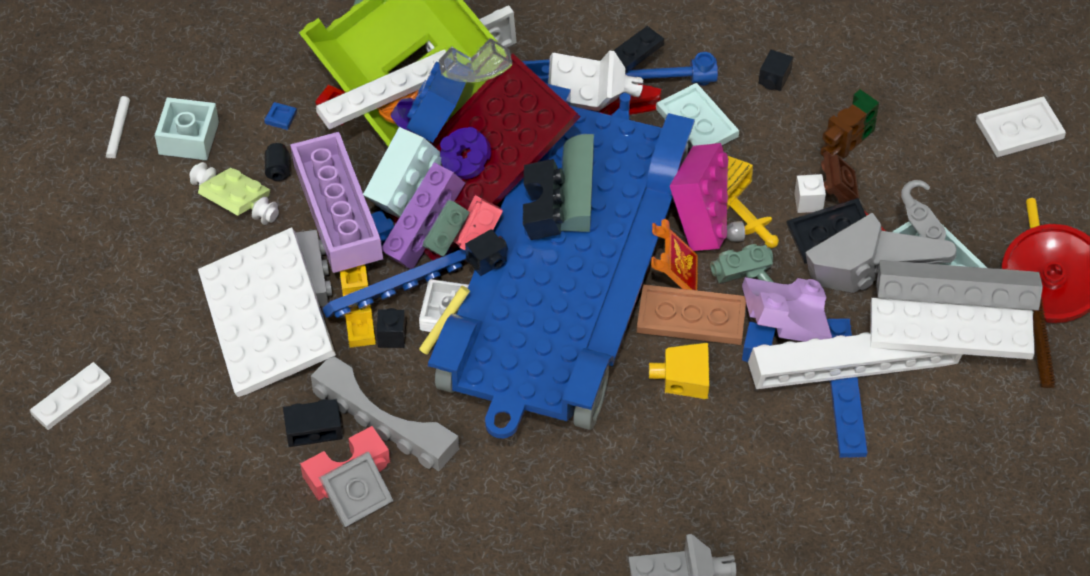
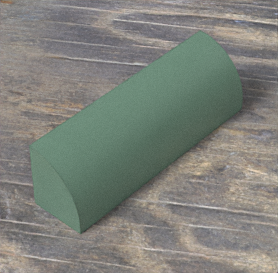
M594 134L574 136L568 139L563 146L562 170L565 183L561 184L565 201L561 203L564 214V223H561V231L590 232Z

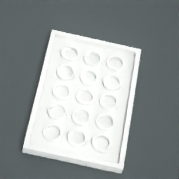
M292 227L198 269L234 393L237 397L247 395L336 355L296 233Z

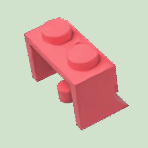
M475 195L467 210L470 213L453 242L458 244L459 248L465 250V243L490 229L493 230L503 211L500 207Z

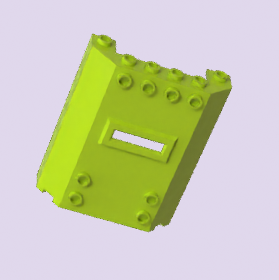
M363 0L355 4L341 18L335 19L329 27L325 28L320 19L317 18L315 21L308 23L299 32L345 93L388 75L389 71L429 41L434 48L419 60L445 50L453 60L471 70L460 98L445 124L509 58L508 53L463 0ZM377 108L363 114L387 147H389L399 128L398 125L382 118Z

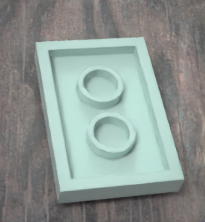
M697 83L656 103V110L665 120L668 113L695 119L687 143L690 149L695 145L715 143L724 145L739 137V130Z

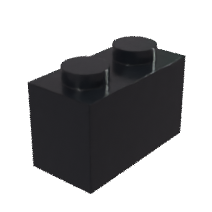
M322 399L318 402L296 403L283 407L288 447L343 439L337 399Z

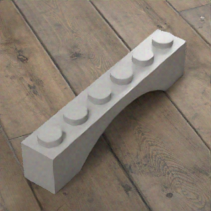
M335 356L328 358L311 375L313 392L320 399L327 398L328 400L337 399L340 412L350 413L363 427L367 425L373 426L381 439L385 441L390 439L397 444L399 450L404 454L408 455L411 453L416 456L424 467L428 469L433 467L440 471L459 450L458 435L439 423L407 421L379 409L360 390L352 367Z

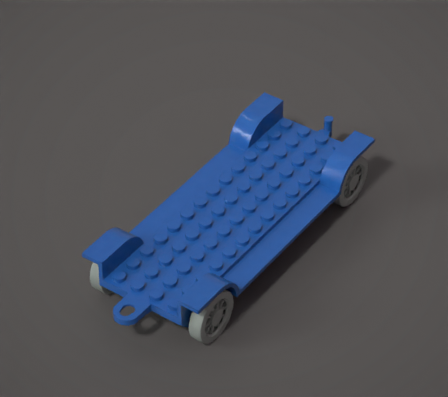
M547 84L570 106L571 89ZM628 93L620 94V106L612 115L570 106L581 117L538 162L554 159L558 169L562 168L563 146L565 142L577 135L594 134L590 232L561 231L560 235L530 240L523 226V204L536 200H531L524 186V177L505 196L501 206L503 211L493 231L498 237H503L507 243V262L500 268L493 269L482 276L474 271L468 286L469 294L461 304L458 313H452L447 318L428 362L429 367L436 368L435 386L437 389L450 393L456 391L492 401L485 417V427L491 436L501 439L512 436L517 431L525 410L568 421L574 415L573 423L576 427L591 430L595 426L607 389L609 366H613L659 238L652 233V223L661 226V221L666 219L670 205L674 203L670 184L688 155L687 143L695 119L668 113L663 128L629 120L631 96ZM501 412H505L511 417V420L504 428H498L494 425L495 416Z

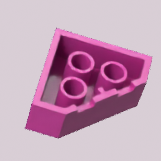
M721 143L692 146L670 184L689 247L693 251L719 249L727 237L728 156L723 151Z

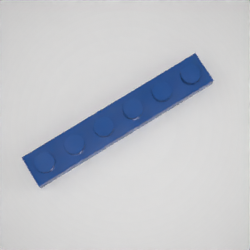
M463 249L330 301L322 310L326 318L333 315L336 318H340L351 312L350 309L358 306L359 309L370 306L374 303L373 299L380 296L382 300L388 299L397 294L395 290L403 288L404 291L418 286V281L426 279L428 282L430 279L440 277V272L448 270V273H452L463 267L461 263L466 260V252Z
M827 319L832 338L840 335L845 337L852 336L850 319ZM858 378L830 380L839 458L866 457L867 446Z

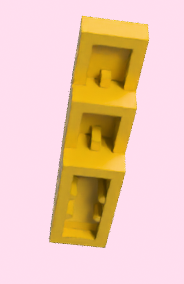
M365 264L340 271L343 296L368 287ZM371 305L363 309H359L358 306L351 308V312L345 315L349 348L375 345Z

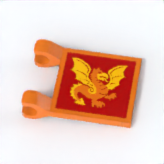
M663 219L661 226L652 223V233L665 239V253H661V260L656 259L654 256L651 257V267L666 273L682 289L697 291L698 255L670 229L668 220Z

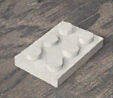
M1044 97L982 113L976 117V123L996 157L1064 139L1066 134Z

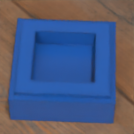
M274 102L265 118V124L288 130L297 114V108Z

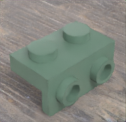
M448 200L423 241L422 246L444 257L470 212L457 203Z

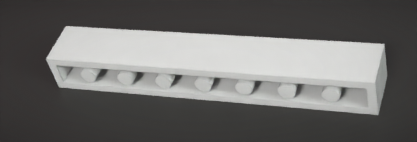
M866 332L856 336L845 337L840 335L830 339L820 340L815 338L805 342H785L772 346L760 345L752 349L748 364L756 389L953 365L959 363L963 354L871 348L870 333Z

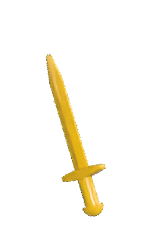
M738 198L733 200L730 204L731 208L747 223L744 226L745 235L756 232L763 239L767 247L770 249L775 248L779 242L778 237L772 235L764 227L772 221V218L764 217L757 219Z

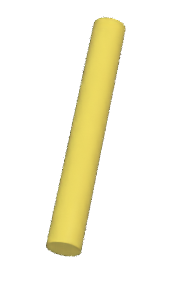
M465 286L459 288L419 348L421 352L429 354L437 342L447 318L452 313L455 314L469 294L470 290Z

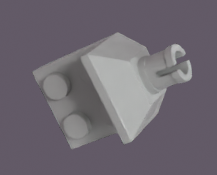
M692 534L686 535L685 550L682 552L633 556L628 559L631 576H736V564L733 562L735 561L734 555L712 557L711 549Z

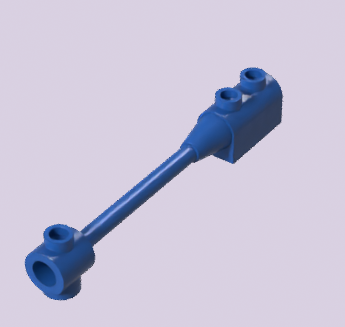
M700 52L696 55L695 59L690 60V66L630 70L625 75L641 77L642 79L691 76L692 83L705 86L710 82H717L718 71L716 58L709 52ZM550 60L522 61L543 82L548 84Z

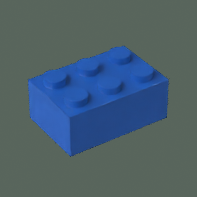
M446 55L441 63L436 61L427 80H424L407 114L410 120L406 128L433 143L454 110L471 70Z

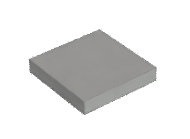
M365 452L318 477L344 527L393 501L369 452Z

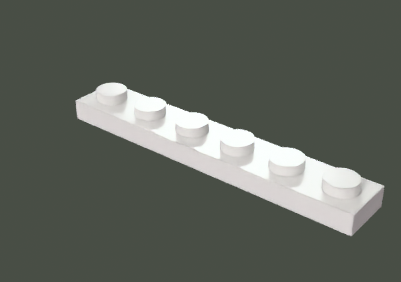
M445 50L437 52L319 104L316 107V112L328 129H332L419 90L424 80H427L430 75L429 73L435 62L441 63L445 55L450 56Z

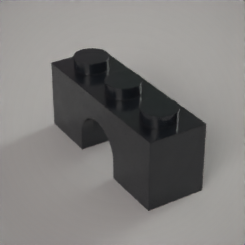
M554 159L524 165V186L531 200H536L523 204V226L530 240L561 234V223H564L561 203L565 201L561 184L565 183V177L562 168L558 169Z

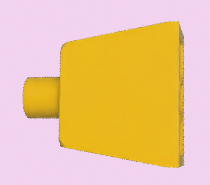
M708 343L665 349L664 363H649V379H665V393L708 399Z

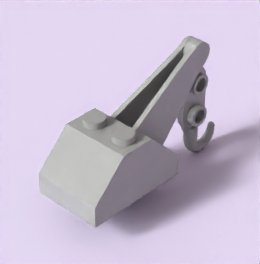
M913 180L905 184L901 191V198L906 206L908 220L920 237L882 231L880 222L871 213L805 252L809 274L813 280L818 281L822 287L854 293L860 289L868 288L876 280L879 260L926 264L953 262L957 256L955 244L945 240V228L930 208L913 199L910 193L915 187H923L929 190L930 186L924 181Z

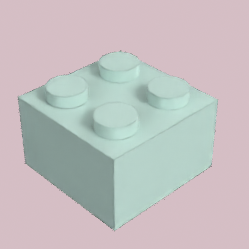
M167 98L155 133L158 153L160 155L207 160L219 123L216 104Z

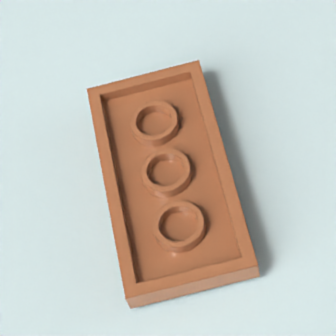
M643 284L637 333L741 345L746 307L745 296Z

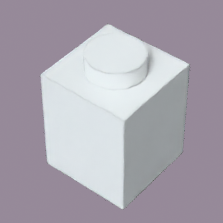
M822 174L797 176L794 194L798 213L816 212L823 209L826 193Z

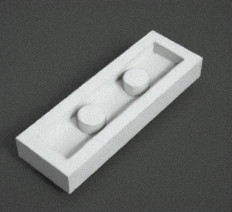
M93 362L31 408V415L49 430L110 384L111 379Z

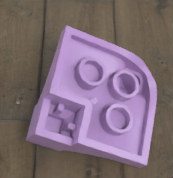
M745 277L742 288L749 315L756 318L757 325L777 328L780 338L805 342L815 338L820 340L832 338L824 311L826 295L818 281L797 278L795 282L787 285Z

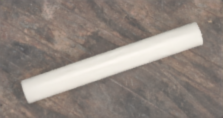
M122 96L119 101L106 153L107 158H116L130 99Z

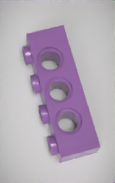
M433 162L383 244L382 252L410 270L413 269L426 249L422 246L423 241L448 200L455 201L465 182L454 172Z

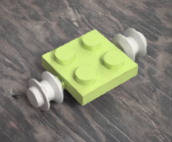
M204 162L195 165L191 169L190 182L192 185L199 183L198 194L236 215H240L251 208L252 218L258 220L261 217L263 225H267L269 222L272 223L277 218L279 213L278 204L276 202L269 204L267 197L269 196L270 189L261 185L260 182L252 180L241 174L240 171L232 168L216 175V169L213 167L207 169V164Z

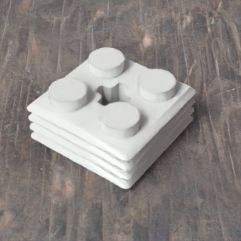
M430 279L419 317L420 330L431 332L461 286L468 288L469 285Z

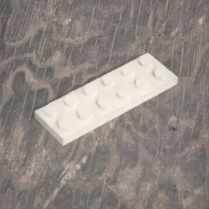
M872 298L870 304V347L1033 359L1032 310Z

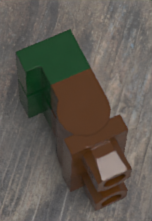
M859 89L853 95V102L849 108L839 111L837 117L833 115L829 118L828 128L823 133L822 138L825 146L821 148L820 154L823 156V153L828 151L833 156L838 155L845 159L849 155V151L853 150L875 131L879 102Z

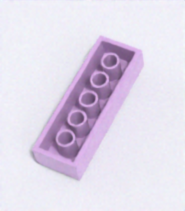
M336 132L291 144L294 167L333 273L382 260L381 240L340 133Z

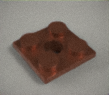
M828 151L824 152V160L821 161V166L826 173L827 180L824 181V187L829 195L834 194L840 204L856 198L859 199L855 170L838 155L833 156Z

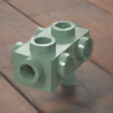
M751 244L739 252L728 250L720 253L717 260L710 263L713 276L717 277L719 284L743 277L752 279L757 277L758 280L774 282L765 272L773 264V253L767 245L757 246V244Z

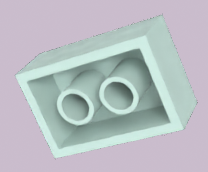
M399 127L363 195L383 211L400 218L433 162L441 166L442 158L440 157V151L425 138Z

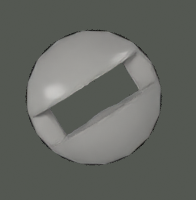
M742 221L731 222L727 225L728 240L732 242L744 241L745 227Z

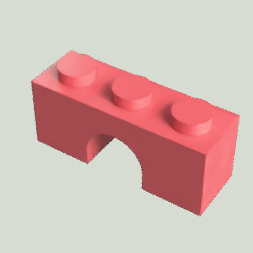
M373 426L348 438L350 452L353 455L349 460L335 462L323 451L300 463L302 477L318 500L324 497L328 498L318 477L357 456L369 452L379 472L390 463L389 449Z

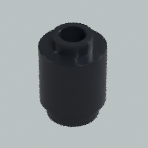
M270 144L264 153L265 175L273 181H281L290 175L289 151L284 144Z

